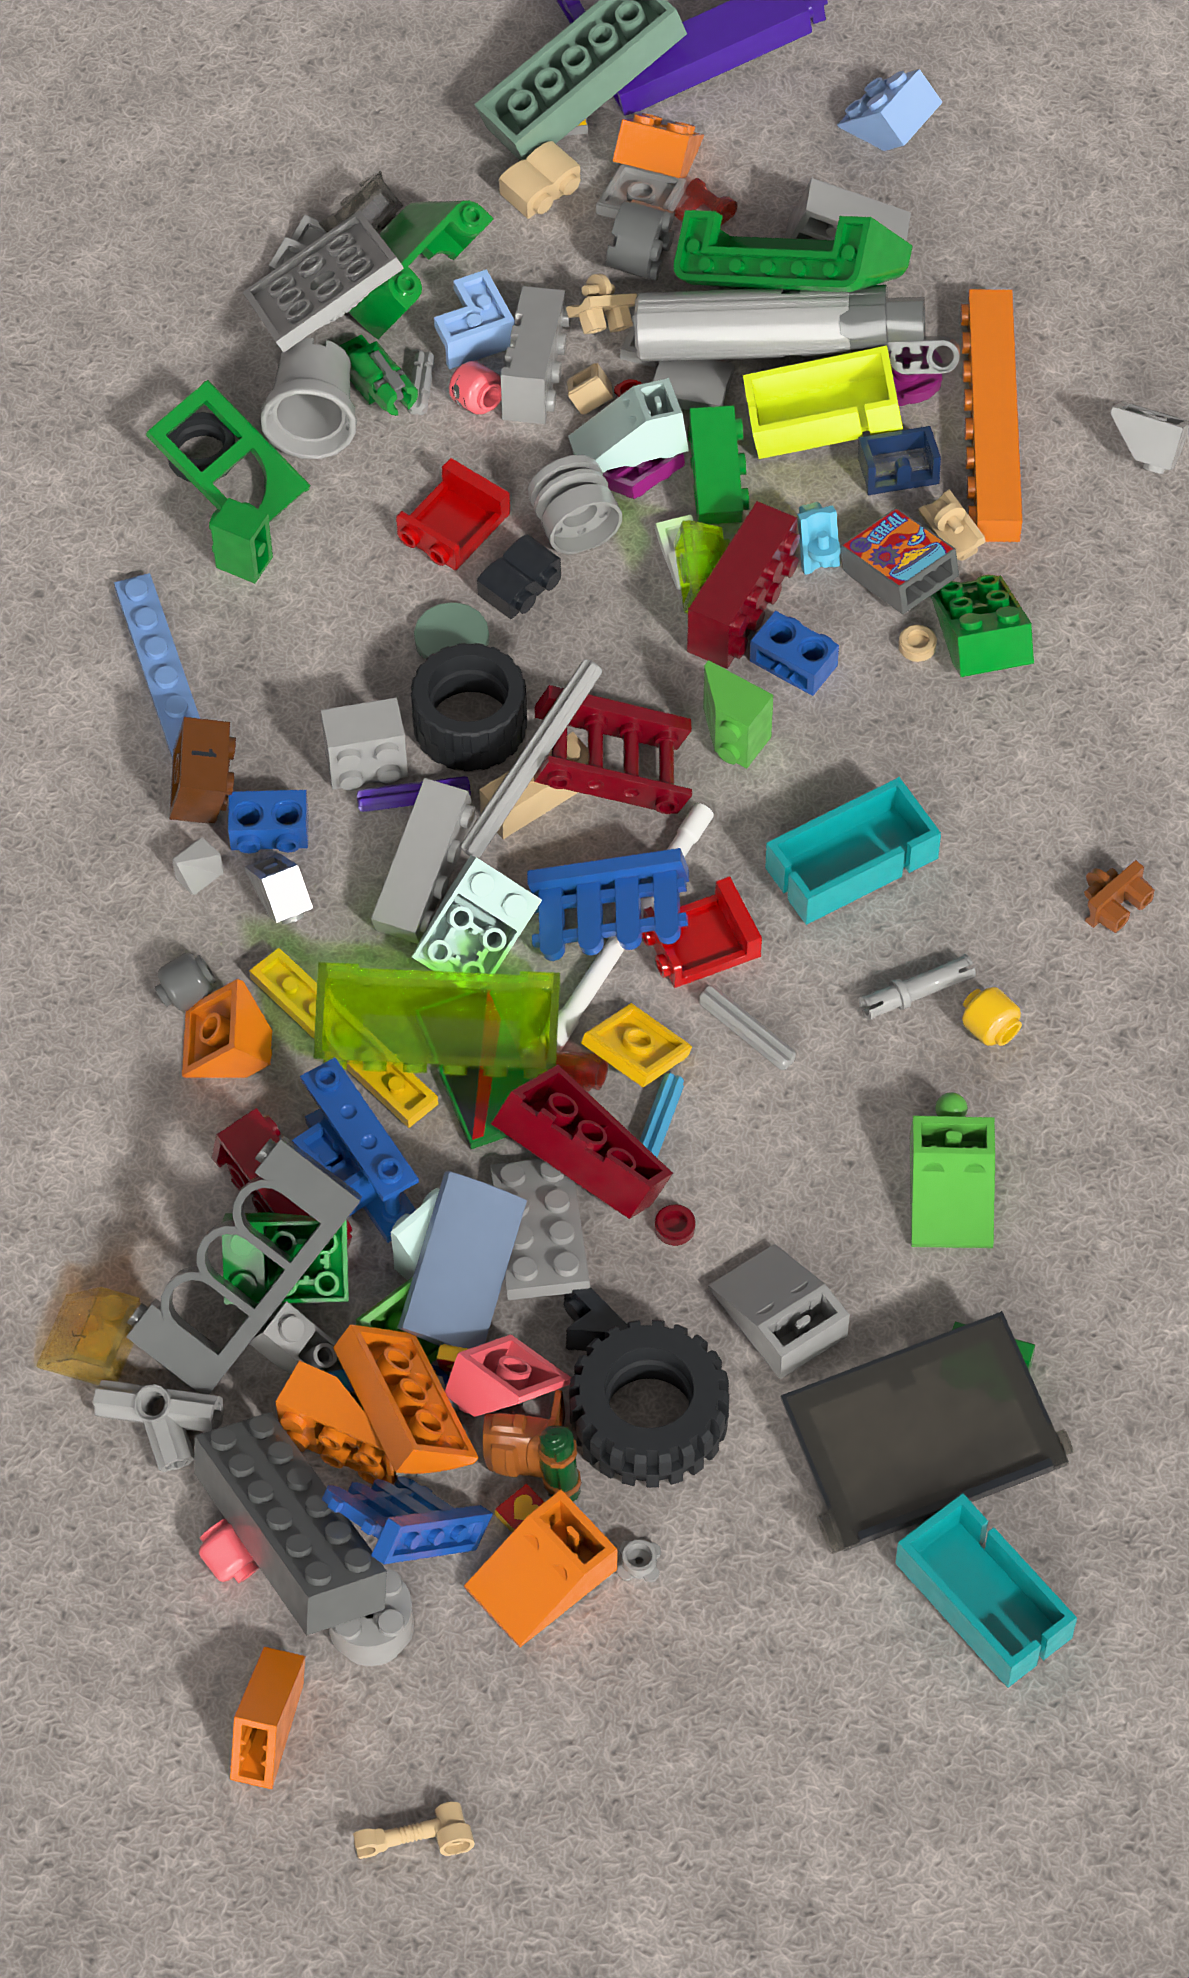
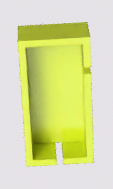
M887 346L743 375L752 433L759 459L856 440L859 437H863L862 432L870 431V435L903 430Z

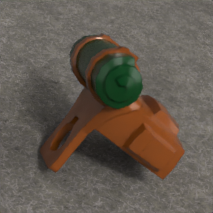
M555 1390L550 1419L521 1414H485L483 1457L488 1470L509 1477L522 1475L542 1478L544 1488L548 1491V1496L552 1497L562 1490L574 1502L581 1493L580 1486L582 1482L576 1463V1441L573 1439V1433L567 1427H564L565 1406L562 1390Z

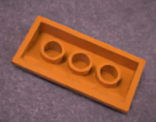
M350 1324L333 1349L395 1473H434L474 1464L479 1457L417 1337L407 1332Z

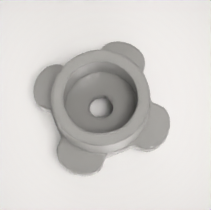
M628 1540L620 1545L619 1553L622 1555V1564L618 1567L617 1574L622 1580L629 1581L632 1578H639L652 1583L658 1579L659 1569L656 1567L657 1558L661 1556V1548L658 1544L654 1542L649 1543L644 1540ZM636 1559H642L643 1563L638 1565L635 1561Z

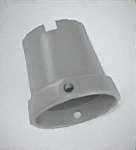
M304 338L284 353L283 351L281 353L273 389L266 401L262 403L260 416L262 432L270 444L285 454L301 459H322L337 455L350 445L356 433L357 417L355 416V406L350 399L351 362L345 350L334 342L326 340L325 346L314 345V338Z

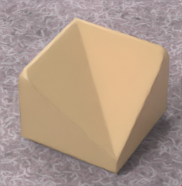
M598 363L592 364L567 381L568 396L580 414H587L613 398L611 381Z

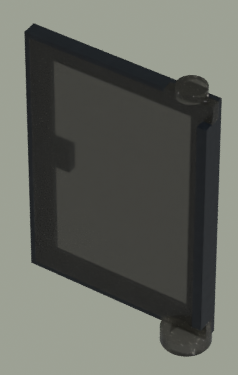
M1003 1311L781 1395L782 1404L827 1511L817 1514V1521L831 1554L843 1550L847 1551L925 1521L961 1494H964L971 1502L1065 1467L1069 1464L1066 1455L1073 1453V1447L1065 1429L1056 1432Z

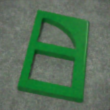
M209 380L204 381L200 387L146 433L150 441L219 510H221L227 498L214 483L250 452L256 457L263 472L264 494L258 510L268 513L269 523L299 496L307 492L311 486ZM205 404L239 441L201 472L167 436Z

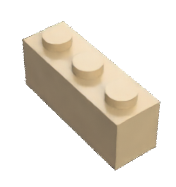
M571 732L567 735V760L588 765V748L574 732ZM508 772L479 789L480 814ZM533 777L497 833L502 839H505L579 792L554 789L548 785L535 783Z

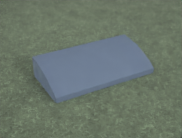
M446 1171L398 1328L437 1346L447 1344L470 1349L485 1344L527 1200L481 1181Z

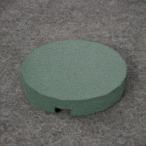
M456 602L438 604L426 610L417 620L414 629L416 651L426 659L432 653L435 654L444 647L455 646L459 643H480L488 646L489 630L487 621L479 611L469 605Z

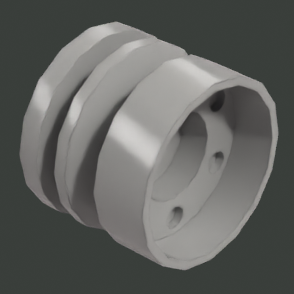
M570 455L557 459L543 467L532 478L528 486V498L535 508L536 515L542 521V527L550 544L557 552L576 554L606 543L618 531L622 523V511L614 494L608 488V482L594 458L585 455Z

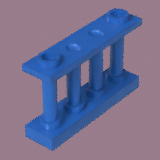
M334 1057L300 1076L301 1082L319 1107L318 1110L305 1116V1122L311 1128L323 1119H326L333 1127L377 1192V1198L363 1208L385 1241L389 1243L392 1241L391 1231L397 1220L405 1214L411 1215L416 1210L404 1193V1190L419 1183V1178L338 1060Z

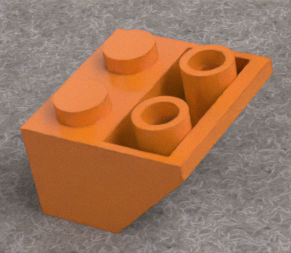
M642 113V115L634 114L632 119H622L613 162L676 178H685L692 166L704 134L694 132L696 126L675 121V123L668 122L667 125L661 124L662 117Z

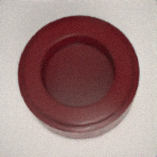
M672 1204L663 1207L655 1217V1232L657 1237L665 1244L672 1246L683 1245L694 1236L696 1220L694 1214L687 1207Z

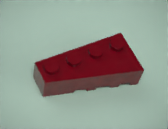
M558 1064L511 1091L491 1123L494 1127L628 1219L633 1218L650 1207L673 1174L668 1167Z
M255 1108L216 1134L211 1159L219 1168L225 1164L228 1165L232 1176L231 1182L239 1192L247 1182L259 1176L255 1171L261 1163L255 1157L269 1139H272L275 1143L279 1141V1136L281 1135L279 1128L268 1115L263 1117L259 1110ZM261 1188L251 1192L253 1195L252 1202L257 1213L267 1212L310 1216L285 1195L272 1188ZM348 1220L347 1249L349 1248L352 1240V1235L350 1234L352 1232V1227Z

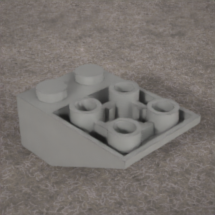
M776 1244L708 1285V1289L779 1379H782L848 1336L850 1314L825 1283Z

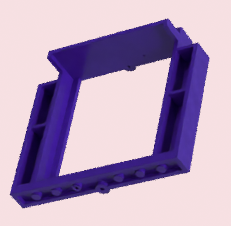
M556 0L570 24L586 12L580 0ZM730 0L683 21L682 23L687 35L618 91L613 98L624 116L650 107L812 33L811 21L813 24L826 20L824 5H827L828 1Z

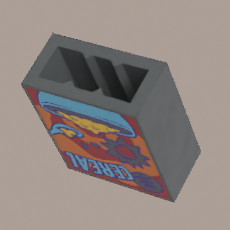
M897 507L840 545L844 571L901 614H905L959 576L956 548Z

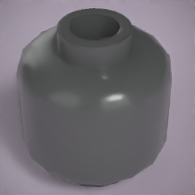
M183 953L158 970L160 984L155 986V990L166 1007L174 1004L178 1010L185 1012L200 999L213 993L212 984L216 982V979L201 955L195 958L190 953Z

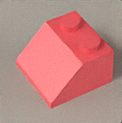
M510 1334L459 1352L445 1393L451 1401L458 1405L461 1411L475 1417L513 1406L570 1385L571 1377Z

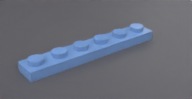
M148 573L114 582V586L173 760V749L183 718L200 719L151 574Z

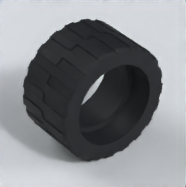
M459 643L455 646L444 647L435 654L432 653L423 664H420L411 683L413 727L416 741L419 742L422 751L431 757V760L453 770H485L496 764L503 763L518 750L520 743H523L525 729H527L526 683L520 667L514 663L508 654L500 652L495 647H488L480 643ZM464 692L483 693L495 698L503 705L493 715L482 720L469 722L448 718L436 709L447 698Z

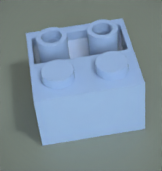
M920 69L907 73L899 71L890 78L883 80L879 77L871 81L865 87L866 93L863 97L854 101L846 108L845 117L837 125L846 132L883 151L904 146L941 105L942 101Z

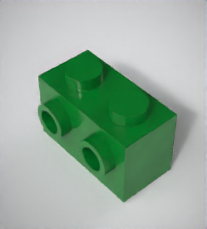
M228 498L221 510H215L209 522L213 541L212 552L215 556L216 568L255 584L273 558L268 513L258 510L250 503H241Z

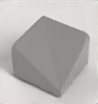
M203 837L197 839L172 859L175 879L193 895L197 894L220 875H223L220 853Z

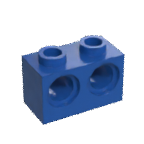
M776 610L750 642L751 663L812 696L815 695L838 666V644L827 635L818 634L803 626L796 618L787 617Z
M307 790L236 791L229 795L228 833L231 850H239L243 853L251 854L265 849H278L279 851L289 853L301 848H308L309 808ZM292 822V824L285 825L284 823ZM253 823V825L245 826V824Z
M323 1119L292 1140L294 1144L362 1195L361 1201L349 1216L377 1198L376 1190L326 1119Z

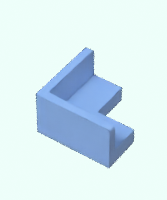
M487 269L453 280L454 291L463 308L434 317V327L445 346L446 364L449 369L461 366L468 361H476L505 351L507 347H510L512 326H515V320Z

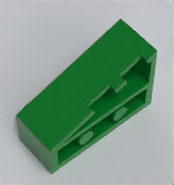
M734 405L690 408L687 436L688 441L691 443L692 457H690L691 469H693L697 525L742 522L743 510H749L748 488H741L740 475H746L745 453H738L737 440H743L742 418H735Z

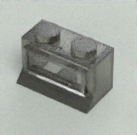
M381 171L363 179L359 183L361 188L343 199L340 203L342 207L336 213L323 218L319 222V225L326 233L359 210L377 232L380 229L383 230L397 216L396 213L403 205L383 181Z

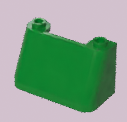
M470 200L425 201L408 204L379 234L404 269L372 290L349 313L373 337L379 339L416 302L422 293L420 279L408 266L421 253L428 260L436 254L442 253L447 254L448 258L455 260L494 218L482 206Z

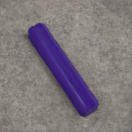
M466 776L433 780L466 790L471 796L470 781ZM423 781L360 789L357 791L358 808L361 812L413 806Z

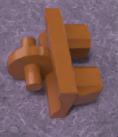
M1135 860L1120 874L1114 868H1110L1107 872L1098 868L1092 869L1086 875L1089 888L1084 891V895L1089 899L1087 906L1090 910V915L1085 918V922L1093 928L1101 923L1106 928L1117 933L1125 926L1130 916V912L1121 903L1127 900L1139 910H1143L1153 900L1155 889L1143 878L1144 866Z

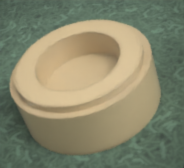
M911 625L905 628L899 636V651L908 660L916 662L925 661L931 658L936 651V635L926 626Z

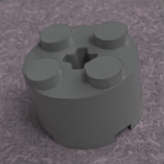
M627 198V201L624 200L611 234H614L613 246L608 245L607 267L646 279L658 280L663 265V260L659 258L663 250L667 252L670 250L674 237V231L670 230L674 220V212L629 198Z

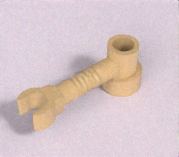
M446 1802L439 1805L435 1809V1819L416 1824L413 1823L412 1825L409 1824L408 1826L404 1825L399 1828L387 1830L382 1828L362 1829L353 1833L359 1859L375 1856L380 1852L386 1851L387 1848L401 1845V1843L405 1844L406 1842L409 1843L410 1841L414 1842V1840L418 1841V1839L422 1840L432 1837L437 1838L440 1853L445 1856L468 1852L474 1847L475 1843L471 1827L465 1823L461 1804L458 1802Z

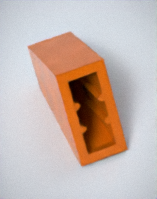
M263 1647L234 1716L230 1780L273 1789L304 1684L306 1656Z

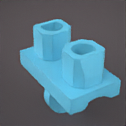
M819 502L800 506L797 518L800 535L801 567L804 574H810L820 567L840 566L841 550L838 541L837 513L834 506L823 508Z

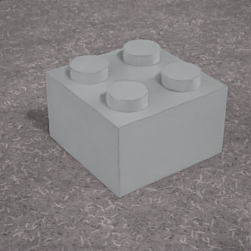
M397 697L321 710L324 748L332 790L339 788L354 790L363 784L375 782L390 784L398 781L400 778L408 777L405 734Z

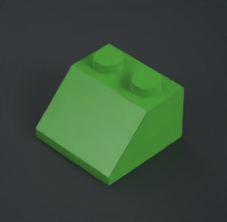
M708 660L704 665L703 709L714 751L726 763L732 765L737 763L747 769L772 736L773 694Z

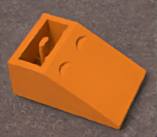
M299 1360L275 1402L278 1421L300 1452L308 1449L320 1454L321 1459L332 1467L342 1468L346 1466L358 1471V1475L370 1484H373L376 1479H380L394 1485V1469L366 1413L336 1376Z
M560 1490L525 1518L464 1585V1588L521 1648L617 1570V1548L576 1504Z

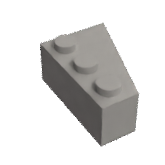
M811 178L788 218L785 238L835 240L839 216L872 217L907 241L911 212Z

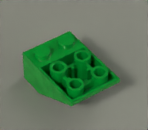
M983 575L976 580L962 583L951 581L931 595L951 661L960 677L1034 664L1032 623L1001 575Z
M267 1212L245 1213L246 1219L256 1230L291 1257L295 1256L320 1224L312 1216ZM225 1213L222 1222L234 1221L233 1213ZM347 1219L281 1303L286 1301L288 1303L349 1302ZM233 1234L222 1235L223 1277L258 1303L284 1269L246 1239ZM224 1297V1304H233Z

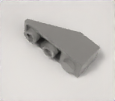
M287 1301L276 1308L249 1343L273 1364L292 1374L299 1360L327 1373L343 1369L333 1349L336 1342ZM355 1391L349 1392L351 1396L355 1399V1401L359 1404V1406L362 1408V1405Z

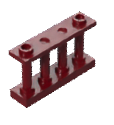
M552 685L547 687L535 704V718L544 720L564 688ZM588 694L568 726L588 732V765L567 760L566 727L552 748V756L546 758L534 775L535 783L548 785L554 789H566L656 810L662 814H678L692 797V789L674 785V750H678L692 732L691 719ZM603 734L623 740V773L603 768ZM639 743L659 748V781L639 777Z

